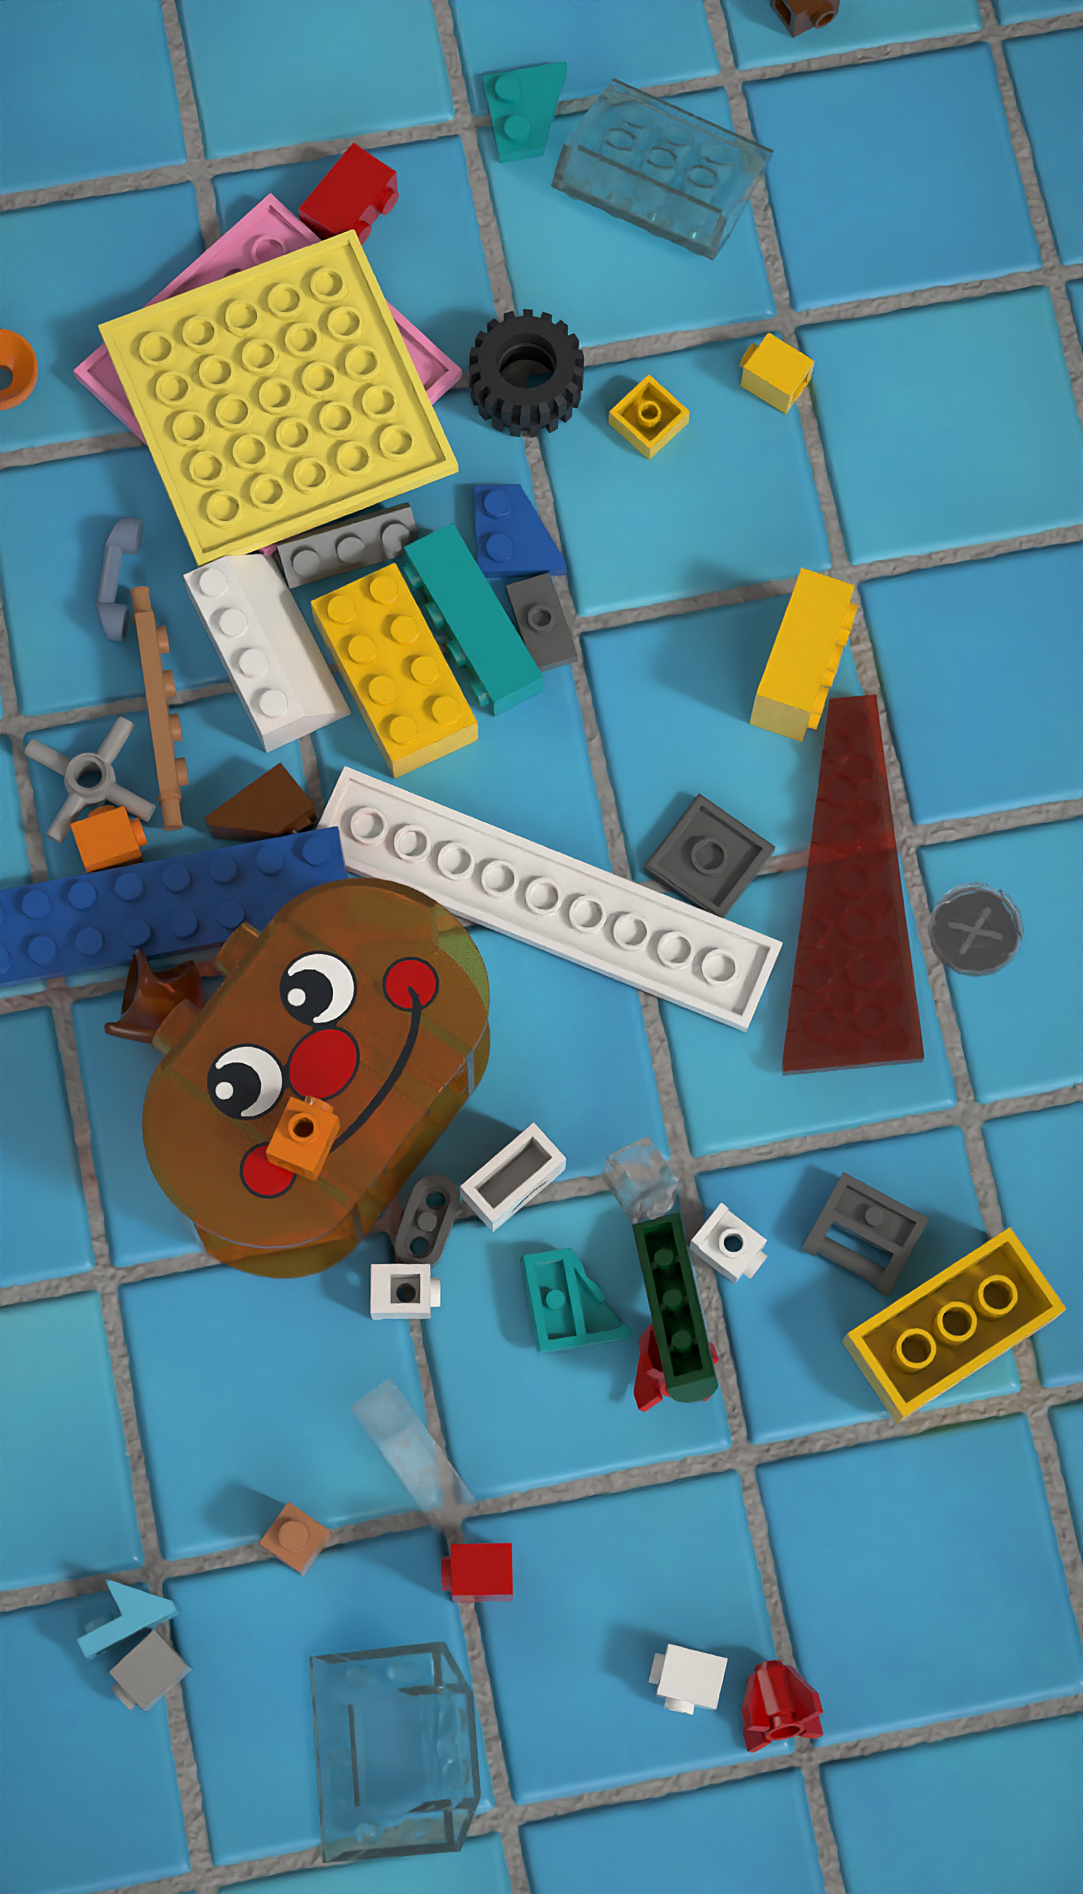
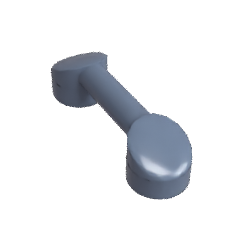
M124 517L114 526L105 543L95 604L102 629L107 639L111 641L124 642L127 636L129 606L116 604L115 599L122 555H138L140 552L143 533L142 518Z

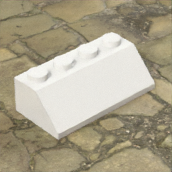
M264 554L224 556L183 575L188 596L266 753L351 714L272 554L268 556Z

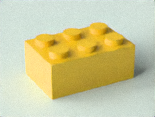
M801 567L756 693L750 725L803 742L807 728L817 729L829 689L832 687L843 649L846 647L859 604L851 602L855 585Z

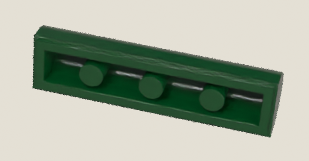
M676 1212L632 1224L669 1396L673 1400L683 1403L704 1400L716 1392L718 1380L680 1213Z

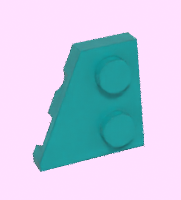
M566 61L482 75V85L499 164L544 155L551 123L554 121L563 83L566 82L568 66Z
M571 1248L526 1254L520 1258L537 1354L625 1341L632 1337L631 1329L626 1322L622 1324L605 1301L607 1299L606 1295L596 1282L587 1277L583 1264Z

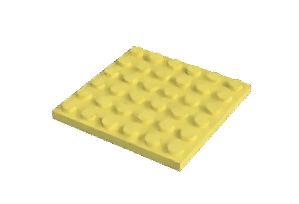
M354 229L98 325L102 340L198 568L224 556L245 555L459 472L457 460Z

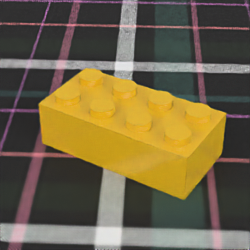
M396 563L311 601L313 621L394 779L478 740V722Z
M1009 1227L848 1332L842 1343L896 1424H898L1057 1319L1066 1310V1307L1011 1227Z

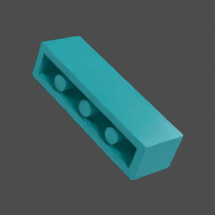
M452 522L405 546V565L401 566L402 574L413 592L420 589L427 603L423 605V609L433 628L437 630L442 627L449 639L445 646L457 668L464 666L472 680L468 682V686L477 704L480 707L487 704L492 715L496 717L543 692L542 673L454 523Z

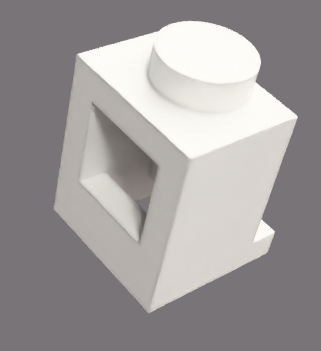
M720 1203L691 1240L689 1246L692 1252L734 1284L743 1274L751 1279L768 1257L761 1251L767 1240L731 1213L729 1208L723 1203ZM735 1236L741 1241L742 1248L737 1252H730L725 1248L724 1240L727 1237Z
M371 1264L372 1320L431 1319V1307H440L441 1283L440 1277H431L430 1264ZM405 1286L413 1288L416 1292L415 1298L408 1303L401 1302L397 1298L399 1289Z

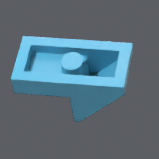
M105 1579L122 1616L114 1619L112 1613H108L89 1622L84 1626L87 1634L78 1638L77 1642L85 1658L92 1660L181 1614L177 1604L171 1600Z

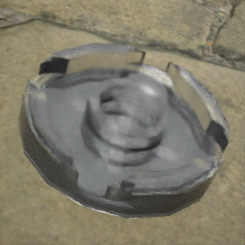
M980 882L960 884L944 893L932 910L928 926L931 949L943 965L957 974L971 977L995 974L1009 965L1020 949L1024 933L1021 911L1011 896L1001 889L998 891L994 887Z

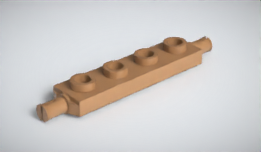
M139 586L130 590L134 614L132 622L136 624L161 794L157 799L158 803L161 804L163 829L165 831H176L184 827L179 802H183L181 786L189 785L185 757H176L174 742L183 741L179 713L170 714L168 698L176 697L172 669L164 670L162 654L170 653L166 625L157 626L155 614L151 608L149 588Z

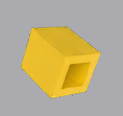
M768 332L760 345L752 343L743 355L739 364L743 368L740 386L784 414H787L811 380L814 360Z

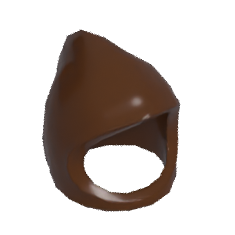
M135 950L132 955L134 959L130 961L120 1019L117 1022L106 1023L104 1026L105 1033L147 1044L172 1045L189 1040L201 1027L205 1018V994L200 973L194 961L188 960L170 970L156 973L151 971L143 950Z

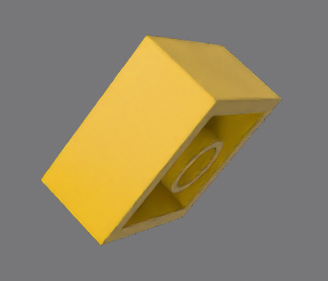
M648 374L609 411L608 423L642 455L650 460L689 423L690 411Z

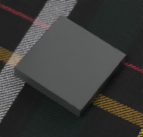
M699 793L644 865L643 871L694 907L724 919L775 852L776 847Z

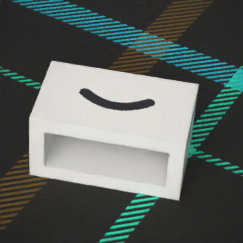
M533 1122L460 1186L461 1198L484 1224L494 1232L565 1170L566 1157Z

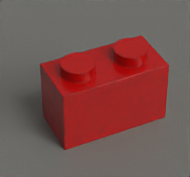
M352 143L298 208L300 221L322 241L354 229L362 246L371 233V225L380 214L387 215L398 200L397 172L355 143Z
M512 1543L451 1544V1556L441 1557L442 1591H452L453 1603L513 1601Z

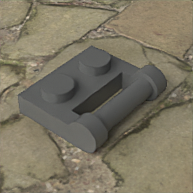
M843 1172L801 1250L813 1257L816 1253L875 1284L874 1290L888 1296L929 1218ZM831 1224L891 1256L887 1267L883 1268L825 1236Z

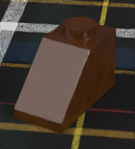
M280 762L204 819L207 830L214 839L251 843L311 831L314 827L312 822L317 819L313 802Z

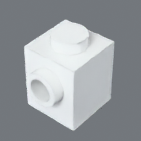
M668 1644L664 1655L655 1653L648 1683L657 1685L655 1696L665 1699L663 1708L693 1715L695 1706L714 1711L717 1707L728 1659Z

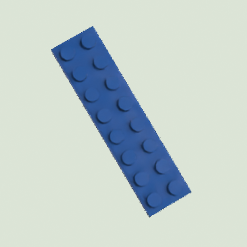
M338 826L0 890V989L128 965L131 959H134L132 955L137 949L143 950L147 961L355 922L340 830Z

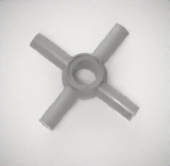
M121 716L117 718L96 754L82 753L70 759L36 739H32L25 750L26 756L64 776V783L69 797L45 833L55 843L62 844L71 829L70 824L77 820L85 806L98 807L109 801L118 807L125 806L126 811L146 822L152 817L156 805L116 784L115 772L111 766L135 727L126 718ZM95 772L102 775L100 782L92 788H84L78 785L81 777L87 773Z

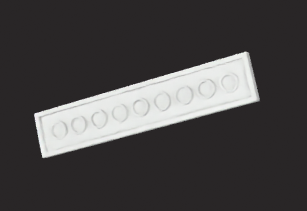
M346 766L342 770L316 830L338 826L346 869L349 872L743 1032L748 1030L783 942Z

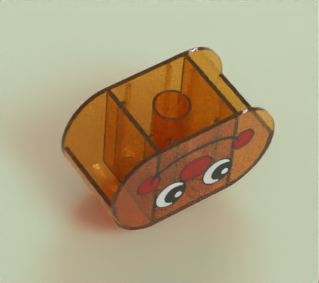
M347 878L316 886L285 904L263 931L248 921L241 924L224 943L213 963V970L225 978L220 987L202 1009L188 999L181 1001L166 1017L153 1038L152 1048L165 1057L156 1067L151 1077L143 1105L142 1133L150 1168L176 1219L190 1238L206 1253L241 1272L263 1278L297 1279L324 1272L347 1258L365 1238L475 1092L485 1074L491 1046L488 1022L490 989L487 971L476 944L462 924L436 900L410 886L379 878ZM306 1096L318 1098L333 1106L332 1114L339 1118L340 1129L316 1182L270 1163L266 1155V1150L290 1097L303 1102Z

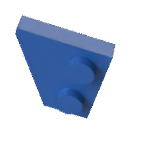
M520 484L474 486L477 564L485 578L536 577L549 572L551 576L566 575L565 559Z

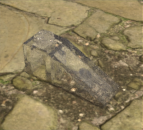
M388 1378L349 1407L353 1417L438 1534L478 1505L476 1499L391 1378Z

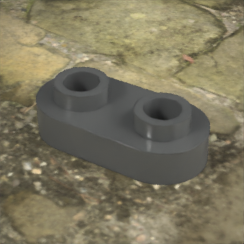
M429 1175L419 1180L414 1186L395 1239V1251L401 1264H430V1267L433 1268L441 1260L460 1206L459 1191L449 1178L442 1175ZM431 1195H441L445 1200L444 1206L438 1210L430 1209L426 1201ZM419 1239L426 1241L429 1245L428 1251L424 1255L413 1254L410 1247L414 1241Z

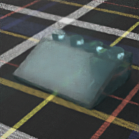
M613 78L564 141L551 187L566 193L572 199L586 202L607 212L614 218L623 219L647 230L653 236L667 239L688 249L695 255L704 256L713 261L730 237L771 160L774 150Z

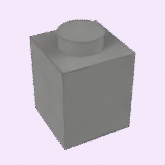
M153 1630L109 1671L117 1681L111 1687V1690L129 1710H132L138 1704L142 1710L148 1712L192 1669L162 1635Z

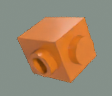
M113 805L102 806L91 811L88 814V818L70 824L87 874L144 862L139 847L148 843L139 817L130 820L125 806L115 808Z
M306 1096L304 1102L290 1097L266 1150L268 1161L316 1182L340 1129L338 1116L332 1114L334 1107L312 1096Z

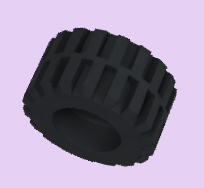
M523 309V316L515 317L513 311L504 313V321L501 323L494 318L487 323V333L480 331L476 336L475 347H471L469 356V385L474 406L479 405V415L484 421L492 417L494 429L502 432L504 427L510 428V436L520 437L521 431H529L530 438L539 437L540 429L546 428L549 433L557 430L559 419L566 423L572 417L573 408H578L581 401V391H583L584 355L583 350H579V340L575 333L568 335V325L560 320L554 324L552 323V315L542 312L541 317L533 316V309ZM534 360L545 365L551 371L552 376L540 386L520 388L507 382L502 377L501 372L515 361Z

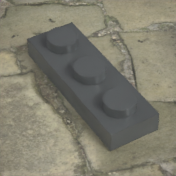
M408 502L300 533L278 541L275 544L287 585L291 589L403 556L404 547L419 540L411 506Z

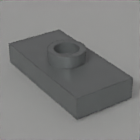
M550 572L506 585V594L521 639L540 672L578 662V655Z

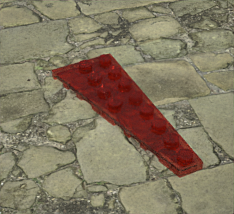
M876 694L830 698L828 703L781 1064L782 1076L920 1063L925 1058Z

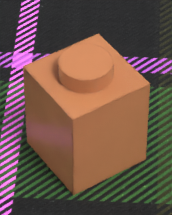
M288 1501L259 1544L266 1551L304 1577L332 1537V1534L327 1528Z

